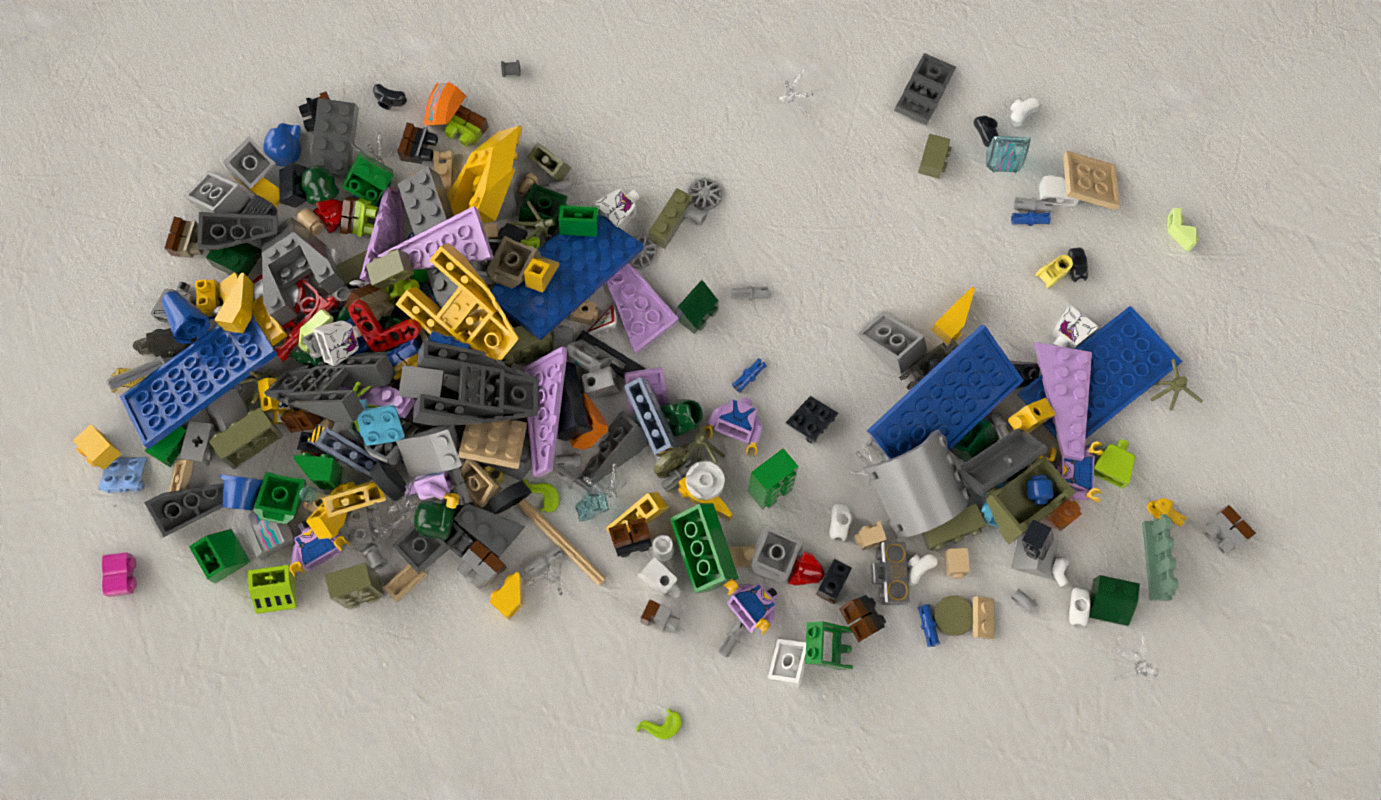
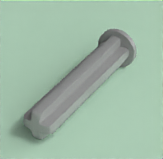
M157 356L156 360L109 378L106 383L113 390L151 374L165 364V361L161 356Z

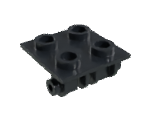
M809 396L785 423L806 436L805 439L811 444L816 442L820 433H824L823 430L828 429L831 422L835 421L838 412Z

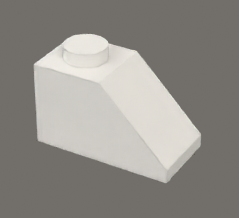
M1047 175L1042 178L1039 184V200L1053 201V205L1076 207L1079 200L1067 196L1066 181L1063 177Z

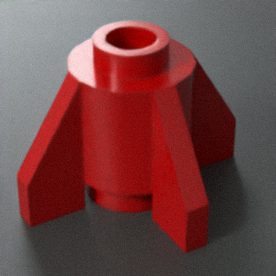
M331 199L316 202L318 208L314 209L313 212L326 224L328 233L334 232L341 223V217H343V201Z
M806 551L802 556L797 555L793 574L789 578L788 584L798 586L810 583L817 584L824 577V570L815 556Z

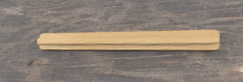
M526 499L519 502L518 507L597 585L600 586L604 583L606 577Z

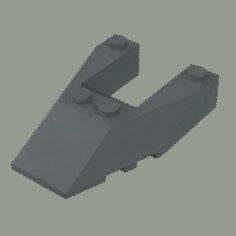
M292 217L278 226L277 235L261 239L263 302L269 315L281 326L298 316L286 289L313 272L318 284L329 295L346 285L327 245Z
M424 340L418 351L417 367L443 370L444 374L460 376L458 400L420 394L414 403L413 422L433 426L461 425L537 416V378L517 368L514 370L506 366L505 362L499 359L496 361L486 356V353L483 351Z
M387 355L349 356L336 366L321 361L318 363V366L311 368L309 365L288 369L264 394L267 397L335 422L351 423L358 419L364 408L354 390L338 389L340 387H354L357 382H360V386L383 387L391 382L396 372Z

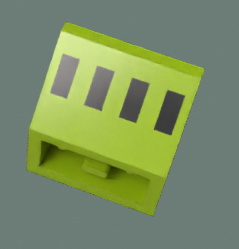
M290 565L248 570V588L256 614L297 608L296 577L291 573Z

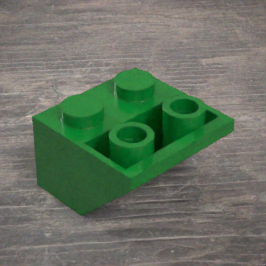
M360 151L346 176L342 188L361 199L371 201V205L375 206L394 176L393 169Z
M560 205V235L597 237L600 205Z
M309 453L294 455L293 459L319 489L334 490L341 484L343 467L333 456L322 454L320 457H315Z
M232 529L206 535L189 546L207 580L215 584L251 562Z

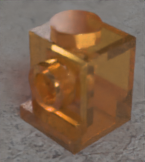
M1068 499L1047 517L1062 531L1082 515L1080 512L1081 507L1076 501L1071 502Z

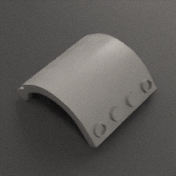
M939 429L932 431L929 437L914 449L881 463H872L863 467L865 474H868L870 478L869 483L871 487H876L890 517L887 521L889 526L893 527V534L896 539L917 535L946 523L961 513L971 500V492L968 487H965L959 470L955 465V457L952 452H949L946 437L941 434Z

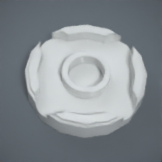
M697 462L687 472V490L699 500L707 501L714 499L724 489V472L713 462Z

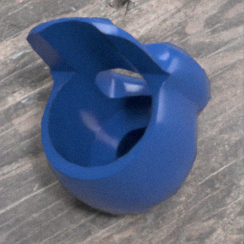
M280 123L277 128H272L268 131L264 139L263 149L266 155L276 163L275 165L285 167L291 162L295 163L298 161L301 153L299 142L301 127L299 125Z

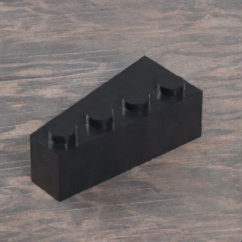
M567 361L557 439L568 441L593 430L592 424L588 422L587 418L589 417L588 409L584 408V395L579 390L580 381L576 366Z

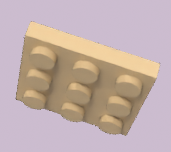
M1066 151L1063 159L1067 196L1117 210L1120 207L1115 164Z
M503 420L481 424H466L458 457L518 469L527 423L517 420Z

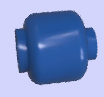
M1032 476L1031 480L1026 483L1027 498L1035 501V505L1047 504V500H1051L1054 497L1053 482L1047 479V476Z

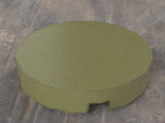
M678 446L665 453L654 467V473L658 478L670 476L669 472L674 469L677 470L686 462L683 461V457L687 450L683 446Z
M951 595L943 598L936 604L933 619L942 633L948 636H959L965 634L973 624V609L967 600L960 596Z

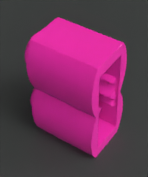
M125 552L102 556V591L104 596L114 597L134 593V589L137 586L136 578L133 577L136 559L132 554Z

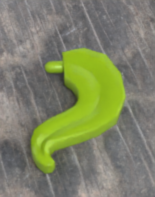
M525 479L524 483L532 493L544 495V507L540 509V512L546 511L551 513L559 507L560 497L554 486L548 483L529 484V480Z
M667 709L669 716L666 717V722L662 726L644 720L637 725L636 731L639 732L643 728L661 740L671 739L678 733L682 725L681 716L676 711L672 712L671 709Z

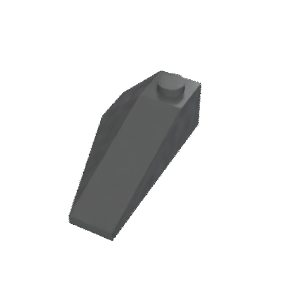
M224 483L165 492L144 502L161 539L223 508Z

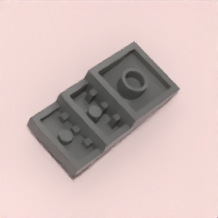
M924 53L894 111L927 125L956 66Z
M445 499L441 504H446L447 499ZM458 502V505H456V508H454V517L460 512V510L465 505L460 506ZM453 521L449 538L441 540L420 535L413 524L392 546L420 574L462 538L461 535L463 533L466 535L468 532Z

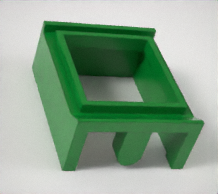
M824 621L807 622L805 664L836 670H852L853 665L841 664V654L852 651L851 645L841 644L842 633H853L850 627ZM824 631L833 633L832 662L823 660Z

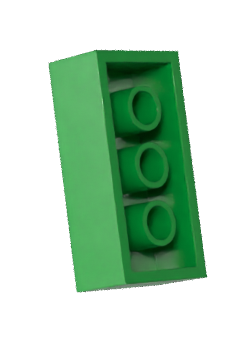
M782 448L751 472L748 493L761 509H764L766 506L768 508L772 507L777 502L776 499L779 496H786L793 490L792 487L794 486L799 466L786 450Z
M699 503L670 518L695 594L710 592L723 586L730 579L736 580L739 578L713 503Z

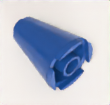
M169 291L164 294L162 305L172 335L177 342L181 344L191 343V339L195 337L199 339L208 332L211 324L207 315L177 291Z

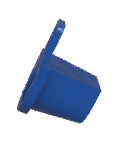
M220 474L219 477H222V480H224L223 507L253 511L263 480Z

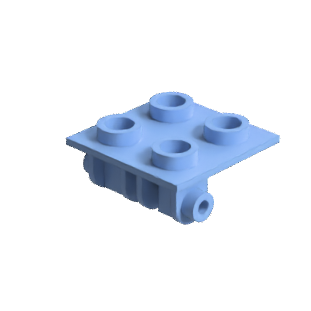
M147 457L122 458L113 461L104 470L98 490H103L106 493H122L123 490L124 492H129V489L130 491L140 492L145 487L144 482H141V477Z

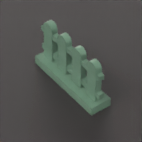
M1162 514L1161 519L1142 522L1150 601H1171L1172 595H1176L1175 591L1178 589V579L1174 578L1173 570L1176 569V559L1171 554V550L1174 548V539L1169 535V530L1172 528V520L1168 518L1167 514Z

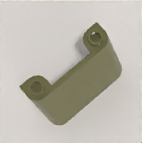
M1045 455L1027 465L1029 467L1027 470L1004 487L999 489L994 487L987 493V504L1008 545L1028 530L1032 520L1040 522L1076 493ZM1045 475L1047 479L1052 480L1054 497L1051 500H1047V504L1035 505V501L1027 498L1026 483L1031 480L1032 476Z

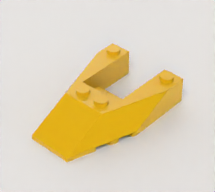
M520 125L498 131L470 154L468 161L447 195L454 216L474 206L478 209L483 223L496 221L515 172L512 166L513 160H517L518 155L515 153L516 145L520 144L522 132Z
M450 243L441 245L429 261L458 286V289L442 309L416 286L406 290L396 305L409 317L418 321L421 327L430 335L434 330L446 336H453L456 340L469 344L470 349L483 351L486 353V356L496 361L498 359L502 361L520 338L486 283L464 255Z

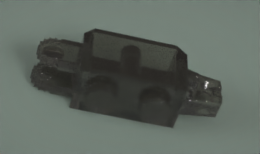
M170 328L155 329L153 332L146 333V338L135 340L133 348L139 354H152L156 358L161 356L163 359L175 357L198 339L195 337L191 339V343L181 344L175 340Z
M954 340L948 345H945L943 342L935 346L913 363L899 377L900 380H905L912 374L915 380L906 386L908 390L912 389L929 373L930 359L946 358L959 344Z

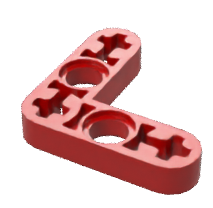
M355 300L349 307L350 316L369 347L375 352H382L412 340L421 331L420 323L414 319L406 320L383 330L365 301ZM355 308H361L362 311H356ZM364 322H370L373 325V330L366 329ZM408 327L415 329L414 332L413 330H409L406 333H404V331H406ZM390 332L398 333L400 339H393L390 336ZM384 338L386 339V340L383 341L382 344H380V343H377V344H376V343H375L376 340H377V341H382Z

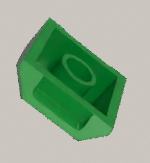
M265 472L254 512L261 520L280 524L288 523L294 519L307 487L306 480Z

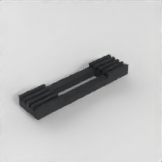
M584 330L576 339V341L582 339L594 347L597 346L625 363L626 366L623 369L612 362L609 366L624 379L626 372L646 369Z

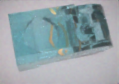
M605 493L588 494L575 505L579 522L591 520L598 514L609 510Z

